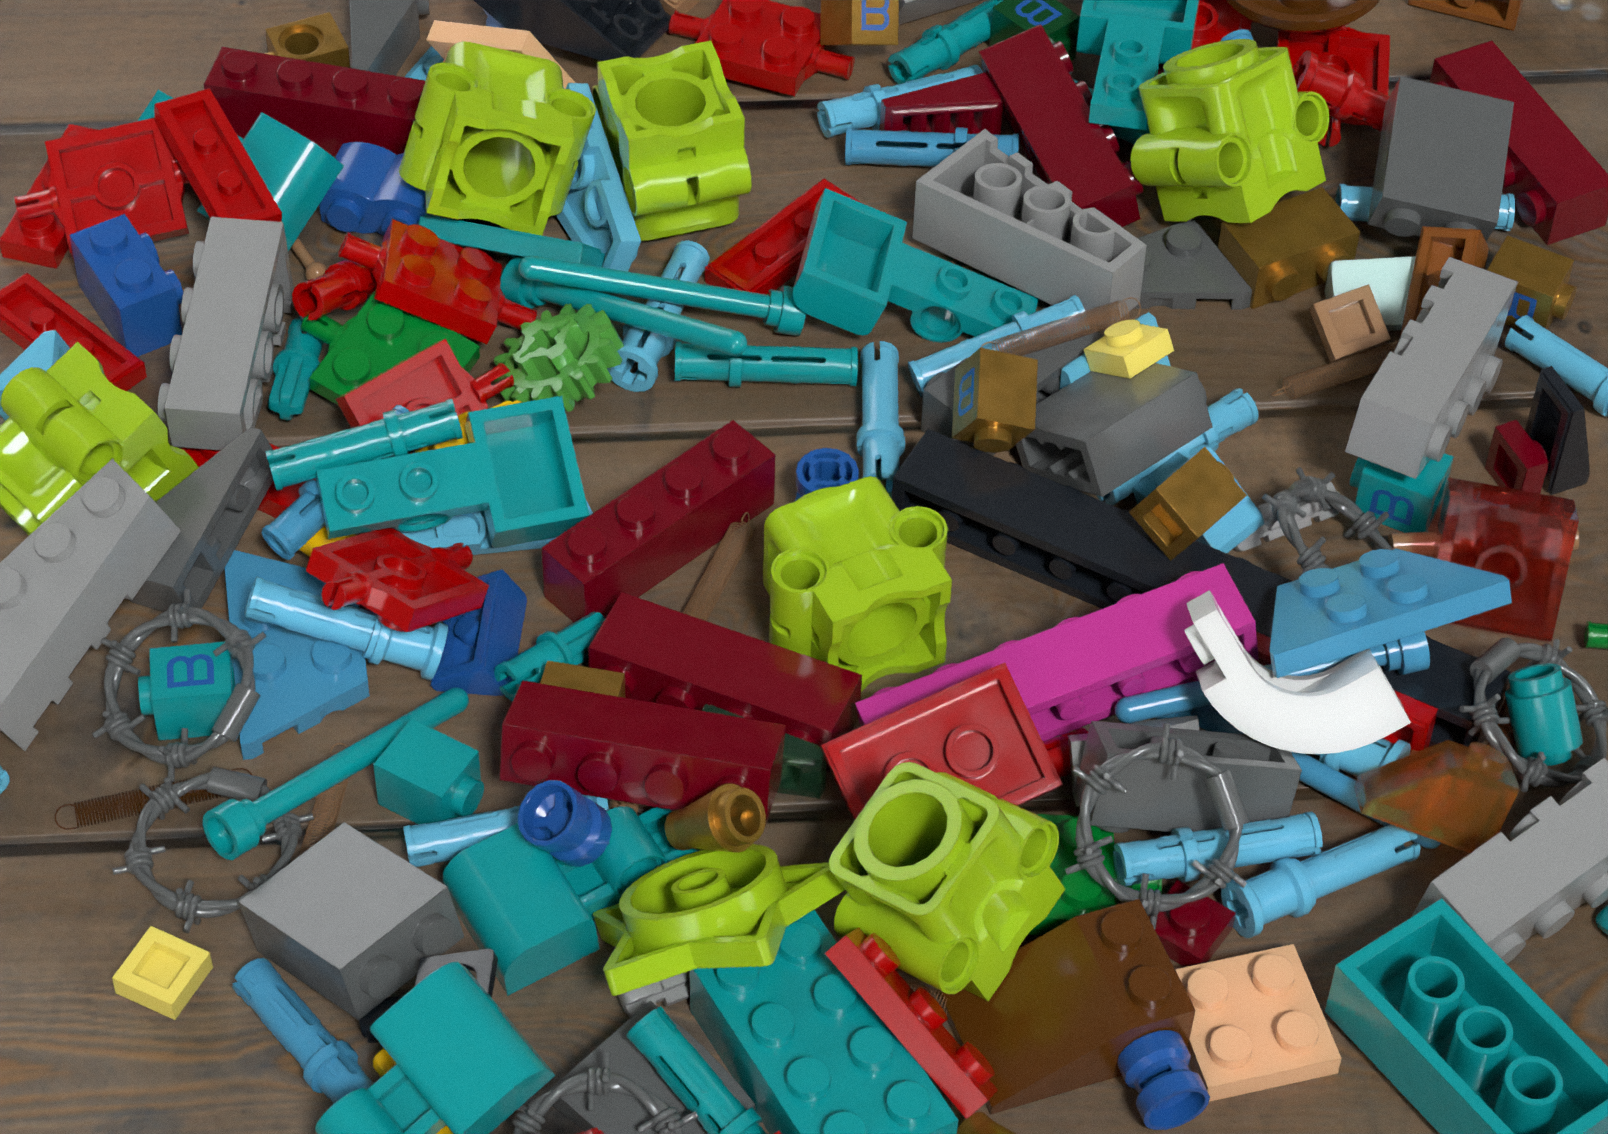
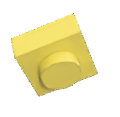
M1124 320L1109 326L1104 331V337L1084 348L1090 371L1131 379L1174 351L1168 329L1140 324L1138 320Z
M150 926L114 974L112 980L116 994L176 1020L213 969L210 952Z

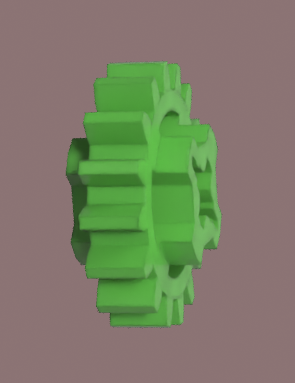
M571 303L565 304L559 315L552 316L548 310L543 311L541 321L537 319L532 323L524 322L521 325L523 335L519 338H507L503 342L509 352L496 356L494 363L496 365L503 363L509 368L510 372L497 378L494 382L513 375L514 386L500 392L505 401L513 402L519 400L523 403L562 396L565 410L570 412L574 409L575 401L578 402L584 398L591 400L595 397L593 388L595 384L610 383L613 378L607 368L615 367L622 363L618 350L624 347L603 310L596 313L591 304H585L576 313Z

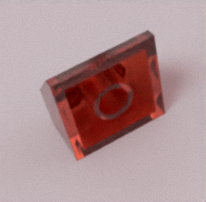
M1448 477L1432 558L1507 577L1510 583L1512 599L1511 604L1452 622V624L1552 642L1579 524L1576 505L1573 499Z

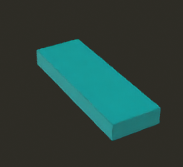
M425 214L424 217L420 216L419 225L430 229L438 238L462 248H476L485 253L512 258L538 256L602 267L605 253L601 252V249L580 242Z

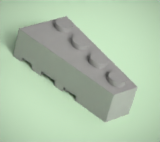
M986 129L982 130L916 181L913 239L1051 305L1076 295V297H1079L1085 311L1119 300L1124 305L1127 314L1126 306L1123 303L1124 299L1133 297L1140 302L1147 245L1096 208L1081 209L1071 201L1072 191L1060 182L1055 181L1048 185L1032 173V162L1018 152L1008 156L999 150L998 138ZM1134 299L1124 300L1128 311H1131L1139 304ZM1118 302L1122 308L1123 315L1125 316L1123 306L1120 302ZM1117 304V306H1118V308H1119V311H1120L1121 318H1122L1121 309H1120L1119 305Z
M211 217L205 241H197L195 244L193 273L196 280L194 288L186 287L184 289L181 305L182 322L185 325L182 335H174L170 346L169 360L170 369L173 374L170 384H161L158 395V417L162 421H167L173 447L221 451L250 427L255 428L263 404L262 382H270L273 373L274 345H282L286 332L285 322H282L283 313H292L294 307L292 302L294 287L283 222Z
M1451 257L1448 258L1441 270L1438 287L1431 285L1423 298L1421 305L1423 309L1416 321L1409 320L1402 331L1394 353L1389 352L1362 395L1345 450L1349 454L1415 479L1430 459L1437 462L1441 460L1450 437L1455 439L1458 437L1467 415L1473 416L1479 407L1484 392L1490 393L1492 391L1503 362L1502 359L1494 357L1518 284L1515 280Z
M113 459L0 562V730L24 751H26L39 731L33 726L52 701L58 705L72 686L73 682L68 677L91 646L97 650L102 644L101 640L106 638L112 630L108 626L109 619L123 599L133 600L181 532L157 503Z
M1603 758L1583 772L1581 777L1583 780L1574 786L1559 804L1550 796L1530 810V813L1510 833L1509 839L1511 841L1500 832L1431 881L1412 917L1442 898L1508 964L1523 950L1526 945L1525 940L1539 933L1543 939H1546L1563 928L1574 916V909L1587 902L1591 908H1595L1608 900V761Z

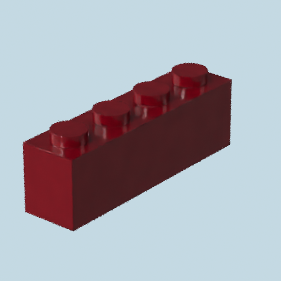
M1040 24L979 51L983 71L988 74L1003 99V116L1012 132L1019 134V144L1027 159L1033 163V169L1038 178L1048 185L1055 181L1060 182L1072 191L1071 201L1081 209L1094 207L1121 227L1140 220L1136 195L1143 193L1142 184L1133 174L1131 161L1121 164L1116 153L1120 152L1111 126L1089 123L1092 95L1083 80L1075 83L1070 74L1074 70L1063 43L1058 41L1052 44Z
M1492 40L1434 59L1429 83L1514 102L1502 192L1504 195L1507 193L1514 195L1515 208L1518 210L1521 219L1526 225L1534 229L1546 245L1606 226L1608 218V173Z
M222 46L203 85L204 89H211L235 133L241 138H245L262 112L303 135L336 157L342 144L349 142L370 143L383 147L396 155L403 154L413 122L416 120L415 114L425 81Z
M734 420L730 421L543 546L544 597L573 623L592 612H600L606 619L621 592L640 597L720 542L731 523L736 522L744 525L748 523V514H745L746 512L749 513L750 520L774 505L776 454Z
M621 592L588 647L590 668L625 673V698L786 725L783 758L797 765H809L830 773L831 770L821 751V745L851 732L858 720L855 703L861 701V674Z
M522 680L502 723L500 780L532 786L548 780L562 781L584 795L670 810L682 809L724 784H735L752 790L760 798L765 809L767 823L781 782L786 725Z

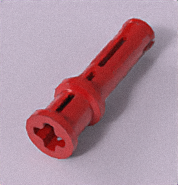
M1307 50L1300 56L1293 67L1298 92L1313 91L1320 94L1328 106L1329 117L1335 120H1346L1350 117L1382 131L1385 105L1390 96L1365 85L1364 78L1358 72L1349 70L1344 73L1318 61V54Z

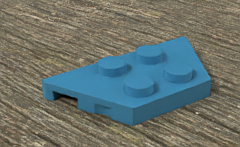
M1400 549L1372 550L1363 554L1358 561L1333 569L1317 568L1303 573L1298 580L1277 586L1270 642L1273 675L1276 678L1284 677L1511 604L1509 579L1503 575Z
M234 550L225 566L229 622L236 625L240 630H247L252 639L261 632H264L267 636L257 643L253 650L255 692L261 696L240 732L243 760L254 759L263 754L262 743L293 727L300 734L321 723L327 714L337 710H345L369 697L370 694L366 660L362 656L363 651L291 631L271 623L244 618L248 597L256 577L321 597L322 588L326 583L306 572L305 567ZM353 603L349 605L355 608H359V604L357 605ZM233 658L236 686L237 683L241 684L243 670L239 660Z

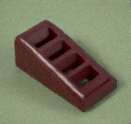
M984 72L882 99L879 130L956 133V127L968 128V134H978L986 129L991 134L1001 135L1003 99L988 74ZM928 114H933L932 117L927 118ZM903 116H911V123L903 124Z

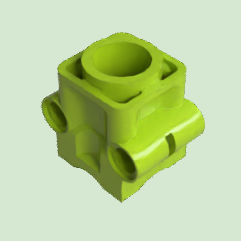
M1235 39L1211 43L1174 56L1164 64L1163 73L1139 85L1150 133L1144 134L1136 140L1131 153V168L1135 178L1141 184L1156 186L1164 221L1187 222L1194 217L1207 215L1217 217L1227 223H1252L1271 212L1278 200L1290 191H1308L1326 181L1318 142L1324 138L1328 130L1329 109L1325 99L1320 94L1313 91L1298 92L1288 48H1258L1257 43L1250 39Z
M462 41L456 43L448 51L445 62L435 63L429 68L415 114L416 120L413 122L399 167L400 176L406 183L425 191L426 213L452 219H480L498 224L509 230L543 235L549 216L558 215L563 211L578 166L577 160L580 159L596 113V107L583 94L570 89H564L561 68L551 60L472 42Z
M712 41L684 45L669 53L655 57L634 58L626 56L597 62L598 85H593L592 96L641 241L685 235L694 231L733 223L739 216V196L749 194L752 186L750 166L744 149L745 118L736 97L729 90Z
M76 342L47 371L39 367H31L19 372L5 386L1 395V407L9 418L0 425V507L28 535L32 534L111 459L155 502L199 468L191 456L184 450L169 445L167 427L158 415L135 393L124 391L109 382L101 363L79 342Z
M872 476L864 477L841 486L815 490L802 496L795 502L775 509L766 518L764 524L763 585L770 596L769 643L861 674V692L870 683L883 676L896 673H918L945 663L947 647L945 612L950 603L952 579L944 568L948 532L945 519L938 512L927 507L915 506L900 511L881 481L877 477Z
M912 762L901 763L887 774L829 858V867L832 874L847 891L836 910L834 918L836 935L842 939L846 934L857 928H860L867 937L871 933H876L891 947L899 958L901 965L898 969L948 995L956 994L965 989L989 1002L1008 974L1015 954L1025 937L1047 917L1065 891L1064 886L1050 868L1059 845L1057 826L1047 819L1004 799H998L993 794L946 772L936 773Z

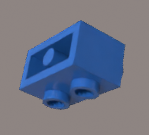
M123 214L69 235L79 287L118 343L138 357L171 344L174 335H182L183 331L178 305L182 304L183 297L181 283L172 269L164 271L159 265L160 261L157 250L146 232L138 234L127 216Z

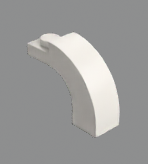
M1210 590L1186 603L1194 623L1184 630L1191 645L1204 665L1215 659V661L1196 671L1202 691L1211 705L1225 720L1252 739L1274 748L1302 754L1339 753L1374 743L1411 723L1399 698L1370 649L1361 651L1340 664L1317 674L1306 676L1287 675L1276 678L1272 670L1259 664L1246 651Z

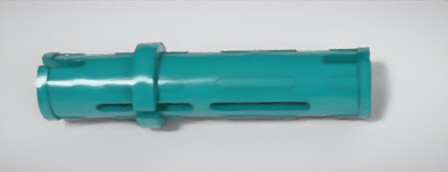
M1003 0L984 1L943 26L933 25L926 29L921 39L907 48L905 47L893 53L888 58V62L892 63L888 66V69L893 79L898 84H902L907 81L923 78L934 70H946L956 65L963 53L990 39L993 7Z
M675 343L674 381H729V387H741V381L792 384H844L856 386L857 347L821 348L747 345L746 350L742 354L733 356L695 344Z
M452 398L445 400V402L396 415L395 409L383 412V419L279 449L266 450L265 453L276 490L279 491L284 487L315 479L317 470L408 454L407 452L453 439H462L463 434Z
M661 1006L644 1016L627 1033L626 1037L657 1070L656 1072L686 1108L691 1112L695 1111L697 1113L698 1121L708 1134H766L759 1125L762 1121L759 1114L753 1107L746 1110L740 1101L733 1096L694 1046L677 1029V1026Z

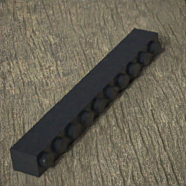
M927 429L893 477L892 500L901 511L905 508L919 506L938 512L945 519L948 527L947 543L1101 609L1116 604L1126 596L1143 594L1175 582L1187 573L1204 571L1224 563L1255 620L1256 632L1271 638L1277 586L1292 582V580L1258 567L1246 559L1234 557L1198 541H1194L1170 561L1128 510L1119 509L1083 494L1071 486L1059 484L1028 471L1016 463L1004 461L973 448L961 440L949 438L930 429ZM1426 635L1430 652L1429 669L1400 675L1397 670L1387 672L1383 666L1380 667L1393 690L1438 708L1428 748L1471 766L1486 738L1482 730H1479L1473 736L1469 735L1468 731L1474 727L1472 715L1469 712H1460L1459 708L1460 706H1474V678L1471 675L1470 666L1479 657L1464 653L1433 640ZM1504 670L1491 683L1487 684L1485 688L1487 701L1496 694H1499L1501 697L1495 703L1497 715L1501 711L1509 682L1508 676L1511 674L1508 670Z

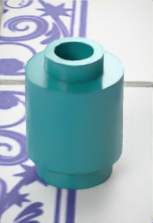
M1551 663L1531 665L1512 672L1508 676L1510 688L1505 692L1517 754L1524 758L1530 756L1537 758L1538 752H1544L1546 759L1543 763L1547 766L1561 764L1570 760L1573 757L1572 751L1583 744L1571 680L1563 677L1560 665Z

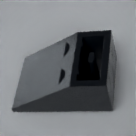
M474 0L505 28L530 31L541 43L601 61L626 56L640 58L669 30L671 16L664 10L658 0Z

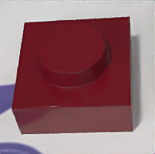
M1517 419L1495 426L1485 469L1516 510L1537 504L1549 464L1543 447L1529 437Z
M1177 880L1167 894L1185 893L1191 887ZM1205 897L1170 911L1159 912L1155 931L1171 960L1183 967L1207 963L1233 929L1236 912L1209 897Z

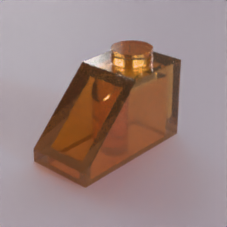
M1450 740L1360 774L1354 785L1361 814L1468 853H1472L1500 832L1520 790L1511 764L1503 753L1491 746L1478 742H1473L1469 747Z

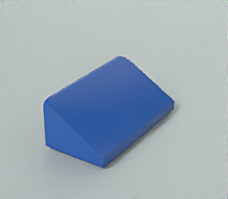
M501 569L477 577L489 585L482 608L443 620V623L448 625V634L439 666L434 678L431 680L430 686L435 691L445 692L451 688L458 687L466 691L467 694L503 696L504 694L499 687L513 680L511 676H508L501 681H496L494 670L498 664L504 661L507 662L518 655L527 596L509 575Z

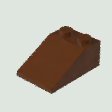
M1140 899L1076 916L1019 948L1008 974L989 1002L965 989L956 994L949 995L942 992L943 995L940 999L941 1004L945 996L942 1008L947 999L944 1012L946 1013L947 1010L949 1024L959 1045L962 1046L966 1042L971 1043L983 1054L995 1072V1075L989 1080L998 1091L986 1102L990 1114L1122 1076L1117 1065L1118 1056L1134 1040L1149 1033L1161 1030L1178 1032L1188 1049L1196 1011Z

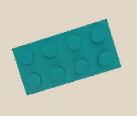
M1442 898L1336 964L1325 1012L1439 1134H1608V1066Z
M815 910L786 927L776 958L771 965L763 967L697 968L690 971V1012L732 1077L755 1103V1111L762 1118L761 1122L769 1134H774L777 1131H780L781 1134H957L958 1118L925 1070L826 956L825 953L837 942Z

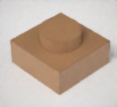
M1369 284L1315 303L1309 309L1330 363L1386 345L1391 340Z

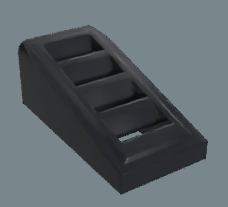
M1552 366L1541 369L1525 431L1532 440L1537 441L1543 447L1549 464L1543 488L1550 495H1554L1585 485L1588 482L1590 465L1585 409Z

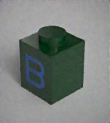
M1003 0L993 7L990 46L1041 24L1052 44L1058 41L1063 43L1072 62L1077 53L1080 16L1058 0Z

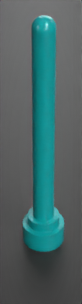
M526 256L519 263L520 274L528 280L763 318L764 325L774 326L775 333L800 336L806 318V313L799 309L793 300L792 292L794 287L782 285L779 291L770 289L766 295L538 256Z
M515 257L509 261L501 276L500 288L505 298L530 309L550 302L560 306L571 303L574 310L579 311L585 304H591L596 313L603 310L612 321L729 355H740L747 348L745 335L736 330L599 291L525 279L519 272V263L523 259L522 257Z
M451 688L254 801L248 799L240 801L228 799L212 808L203 816V828L209 843L221 857L227 860H234L258 846L260 836L264 835L267 824L375 763L411 718L434 729L460 714L468 707V694L461 688Z

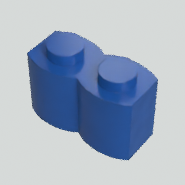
M364 142L342 144L335 158L344 167L319 204L321 220L344 232H378L384 236L392 219L407 225H419L420 216L424 217L425 214H433L426 213L425 191L406 183L400 176L399 167L403 154L396 155L383 147Z

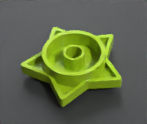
M752 844L746 851L738 853L701 850L667 862L632 883L622 894L619 904L597 910L593 913L601 939L615 947L603 968L611 995L617 996L697 968L763 967L771 965L776 958L786 927L837 896L845 889L832 874L829 862L780 866L775 851L767 846Z

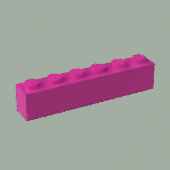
M1223 563L1204 571L1187 573L1177 581L1149 592L1126 596L1112 606L1083 617L1068 618L1057 624L1054 628L1025 639L1005 642L993 651L959 664L944 665L930 675L901 686L883 688L871 697L856 702L855 706L860 726L862 727L1005 662L1042 741H1046L1091 724V721H1099L1115 715V706L1124 697L1199 681L1196 671L1215 661V659L1204 665L1184 630L1194 624L1186 603L1203 593L1211 591L1243 647L1253 659L1259 660L1256 623Z

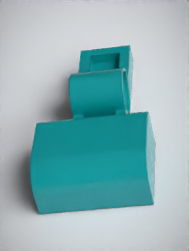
M1083 0L1076 52L1101 56L1090 105L1089 123L1147 130L1148 123L1139 85L1157 76L1159 64H1165L1174 56L1192 49L1199 0Z
M158 89L138 121L155 118L154 104L173 98ZM261 112L245 138L243 139L240 136L238 138L282 212V222L284 223L287 249L289 251L344 165L311 140ZM201 203L197 212L210 221V217Z
M826 188L819 198L792 292L795 304L804 313L854 334L868 335L889 301L912 311L910 318L911 326L919 336L929 341L944 343L957 339L962 332L975 337L1012 322V315L1021 311H1025L1027 315L1036 312L1038 298L902 243L907 225L906 221Z
M562 396L468 412L465 424L468 444L317 470L316 482L328 538L331 539L395 527L400 532L422 531L440 526L448 522L453 516L484 511L492 547H505L558 537L589 516Z
M627 806L616 807L606 811L611 818L612 825L610 842L600 857L582 867L568 866L557 858H553L549 852L525 840L519 830L518 823L464 849L448 863L443 872V884L448 887L454 908L479 950L492 949L497 955L496 978L507 996L599 950L596 925L593 920V913L595 911L619 904L625 890L651 870L679 857L702 850H677L669 843L665 834V821L667 816L674 810L655 807L639 816L634 809Z
M451 962L430 973L372 1024L370 1032L396 1062V1065L370 1088H360L352 1091L334 1103L318 1120L315 1131L317 1134H437L447 1125L453 1134H490L556 1075L470 971L459 962Z

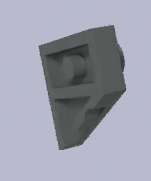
M1194 218L1138 238L1147 245L1140 296L1141 309H1149L1153 306H1166L1171 309H1195L1196 299H1230L1231 309L1242 310L1250 307L1252 289ZM1139 304L1136 305L1133 309H1140Z

